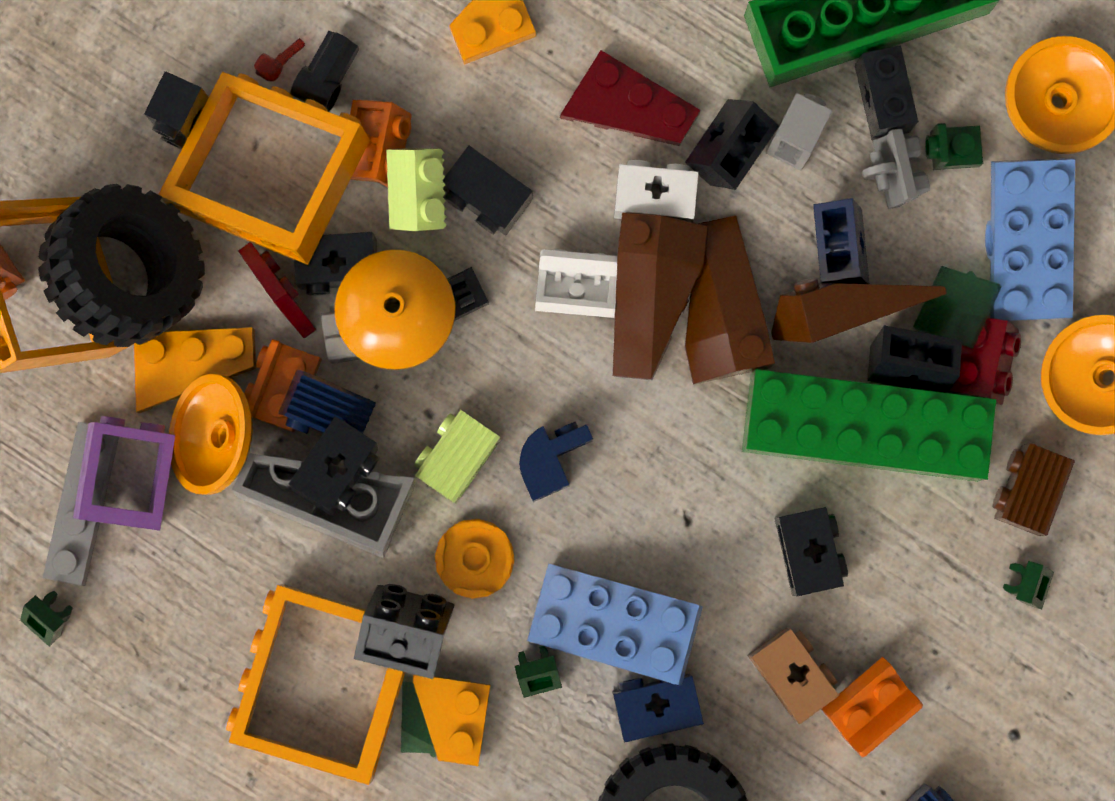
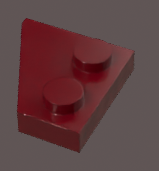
M251 241L239 249V254L267 294L299 334L305 339L317 329L294 299L299 295L297 290L285 275L279 279L275 274L281 268L267 250L260 254Z

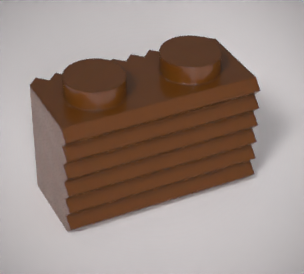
M1032 443L1022 445L1019 450L1014 449L1006 467V470L1011 472L1006 487L1000 486L993 501L992 507L997 509L994 519L1037 536H1047L1075 460Z

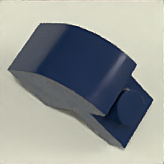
M576 422L565 425L554 431L557 438L549 440L545 428L542 426L527 438L520 453L519 465L523 481L533 502L569 487V482L557 457L593 442V437L587 424L579 428Z

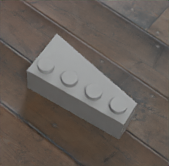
M249 453L245 465L232 488L237 498L379 557H385L414 490V478L383 475L378 472H371L367 478L361 475L352 488L357 492L350 505L344 512L338 509L332 517L291 490L289 482L303 462ZM329 465L332 478L336 473H341L342 475L346 473L343 468Z

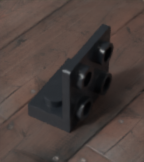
M396 584L377 585L363 614L354 659L433 679L444 635L455 605L436 594L419 595L407 592L406 588Z

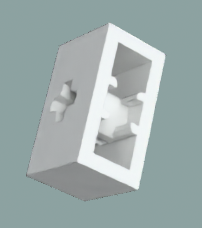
M629 160L627 165L619 164L614 219H622V213L662 215L693 223L699 172L690 171V167L684 164H667L666 169L651 167L650 162L643 160ZM653 184L660 185V191L663 192L660 195V199L652 198V192L649 190H651Z

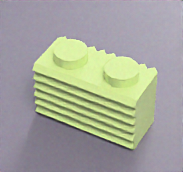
M434 148L387 149L389 229L407 231L444 229L447 225L444 222L446 218L444 211L446 208L443 205L446 202L443 198L446 192L443 190L445 184L442 181L445 178L443 175L445 168L442 166L445 161L442 158L444 151Z
M462 410L459 411L456 417L450 413L437 430V433L442 436L434 449L426 446L414 463V466L419 469L415 476L455 504H457L501 440L500 436Z

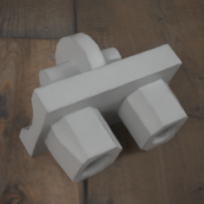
M902 129L891 130L886 136L872 141L875 150L870 153L873 166L862 171L864 180L876 179L878 191H884L888 209L900 207L930 191L928 175L924 171L912 173L910 160L920 157L922 150L919 137L904 135Z

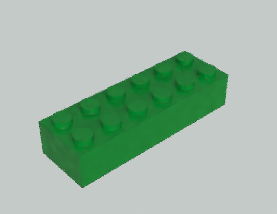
M752 0L748 2L744 18L769 88L860 58L862 53L890 48L988 15L1000 0Z
M755 369L750 375L742 452L975 482L988 480L996 399Z

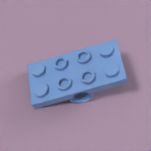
M1075 159L991 161V220L987 222L985 229V248L987 257L991 260L990 318L1008 321L1073 318Z
M548 563L527 641L672 684L682 685L703 606Z

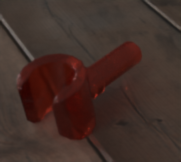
M300 38L297 39L282 53H279L275 59L266 53L261 54L254 64L255 73L270 82L277 80L282 72L283 65L305 46V43Z

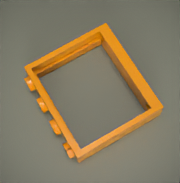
M222 71L158 195L162 196V200L166 205L172 203L179 209L180 214L308 265L370 139L361 126L362 122L348 113L342 112L338 116L328 112L322 104L314 100L306 99L304 103L293 99V96L282 88L272 86L270 90L259 86L256 80L245 74L239 73L236 77ZM237 98L341 137L294 232L190 192Z
M81 197L0 201V226L53 223L61 213ZM97 237L96 255L99 265L106 277L113 283ZM0 288V373L109 358L128 348L115 346L114 340L107 345L96 343L93 341L94 335L89 333L90 343L21 352Z
M277 585L275 591L270 590L263 606V614L268 615L264 629H257L252 641L250 652L256 654L252 668H245L239 683L238 691L244 693L239 708L233 707L227 722L226 730L231 731L229 743L369 785L375 776L406 672L387 668L358 766L247 732L287 602H293L362 623L363 614L366 610L290 586Z

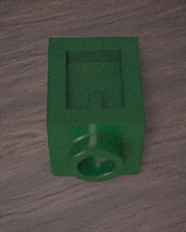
M946 123L936 124L930 131V135H927L925 139L927 159H932L933 170L977 168L982 166L980 125L946 128Z

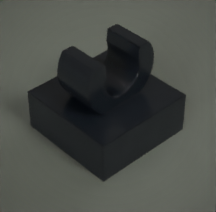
M472 267L447 278L455 299V320L489 305V301Z

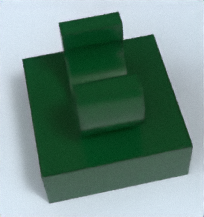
M1028 561L1026 567L1017 563L1010 564L1009 569L1020 573L1022 581L1017 586L1004 584L1003 589L1011 595L1017 596L1016 599L1018 601L1042 610L1054 572L1044 565Z
M55 591L48 593L43 601L35 595L24 605L20 621L49 647L61 636L65 622L68 621L73 607L70 605L61 612H54L50 608V605L56 601L58 595Z
M545 646L539 647L541 658L535 661L528 662L524 651L518 654L520 665L514 667L524 698L562 688L554 655L549 657Z

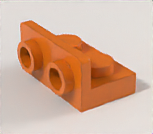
M353 100L350 115L362 122L361 126L370 141L350 180L378 182L388 187L386 150L404 149L406 147L407 138L411 133L412 115L393 102Z
M275 339L271 340L269 347L264 345L256 362V368H259L260 371L255 384L250 382L244 392L252 417L295 432V429L285 425L288 418L278 414L296 370H303L316 376L322 359L285 345Z
M882 657L840 692L837 698L824 706L822 711L861 757H865L922 709L923 704L907 688L893 666Z

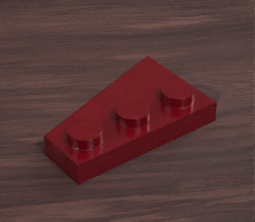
M600 50L561 112L560 119L572 122L574 120L593 124L594 127L606 130L610 128L632 133L637 137L680 146L701 110Z

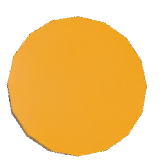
M481 519L463 520L453 525L439 540L435 553L436 571L444 585L455 594L471 599L487 597L500 590L511 577L515 562L513 546L506 533L494 523Z

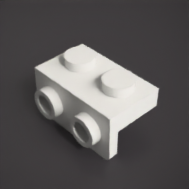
M563 249L541 250L535 311L614 318L618 256L606 255L604 253L568 252Z

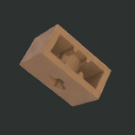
M785 628L747 656L793 720L801 724L839 696L833 688L838 681L824 663L818 667L809 655L814 648L800 630L794 634L790 628ZM792 663L798 667L804 666L805 668L801 671L803 678L801 682L787 679L791 674L788 666Z

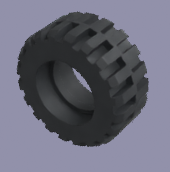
M118 184L105 185L101 189L94 188L76 200L57 217V220L49 226L44 234L46 241L40 245L38 257L45 262L38 267L41 282L46 281L48 288L44 290L48 302L54 301L59 308L56 314L63 322L69 319L75 324L73 328L75 332L83 337L88 333L94 335L93 341L96 343L107 345L114 340V345L117 347H129L134 343L139 345L146 343L181 321V318L189 314L195 306V299L201 294L203 282L198 279L205 275V263L199 260L198 257L203 251L199 240L194 241L191 232L194 229L188 220L184 222L178 216L179 209L172 203L169 205L161 201L162 196L151 190L144 194L141 187L127 184L123 189ZM97 237H109L119 240L128 245L139 256L148 277L146 296L125 292L106 277L96 255Z
M673 743L661 744V747L653 749L647 747L640 750L639 754L633 758H626L619 764L620 768L613 775L609 776L604 784V791L598 800L644 801L648 795L660 788L681 786L696 792L704 801H748L745 795L746 792L740 782L716 757L710 753L698 750L697 747L689 745L675 746Z

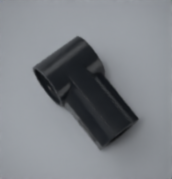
M328 31L310 65L304 66L296 76L290 91L293 98L304 103L306 99L314 100L322 104L330 112L341 92L342 84L340 83L359 51L358 45L337 32Z

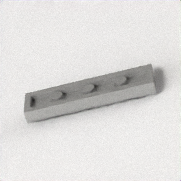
M78 422L42 577L79 586H86L100 522L73 518L88 430V423ZM103 435L92 505L104 506L119 437Z

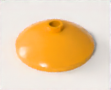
M1073 36L1048 38L1028 48L1014 63L1006 81L1005 103L1014 127L1029 143L1042 150L1056 154L1080 153L1101 143L1115 129L1114 60L1096 44ZM1057 96L1061 98L1063 107L1058 108L1054 106L1052 97Z
M385 250L363 258L345 275L336 295L335 320L343 341L361 360L382 369H408L428 361L444 346L454 325L455 299L447 278L433 262L414 252ZM390 299H397L400 302V308L394 313H390L385 309V305Z
M1095 315L1070 324L1052 341L1042 363L1041 385L1049 407L1065 424L1087 434H1115V379L1109 385H1105L1103 382V375L1107 371H1113L1115 374V316Z
M207 374L194 380L180 396L171 418L169 434L175 435L171 466L180 484L188 491L201 495H212L221 492L241 472L250 452L253 422L249 403L240 386L234 380L224 375Z

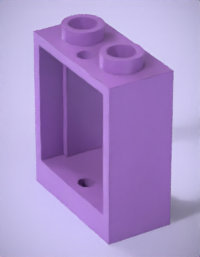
M101 416L100 423L91 422L88 424L73 518L160 531L175 435L164 433V425L141 422L140 429L124 427L125 419ZM103 435L159 443L148 512L92 505Z

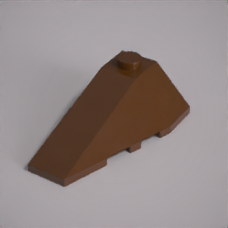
M622 213L617 258L612 376L653 380L672 339L671 334L681 313H684L689 302L688 297L696 280L700 278L704 269L708 226L662 215Z
M737 216L698 223L708 226L709 230L705 266L700 278L696 280L689 299L685 351L692 383L694 385L753 372L755 369H769L775 364Z
M817 278L806 279L793 284L794 291L780 295L771 334L773 340L814 343L947 294L945 286L829 284L818 283Z

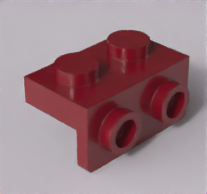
M962 314L957 339L962 340L960 377L948 390V393L996 399V404L1002 405L1005 395L1008 396L1012 389L1013 375L1010 370L1013 357L1018 356L1021 348L1019 329L1008 320Z

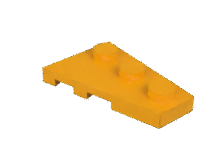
M249 327L163 332L146 343L140 345L134 343L136 412L142 413L164 402L180 398L184 390L194 380L203 375L217 374L232 378L256 369L255 329Z

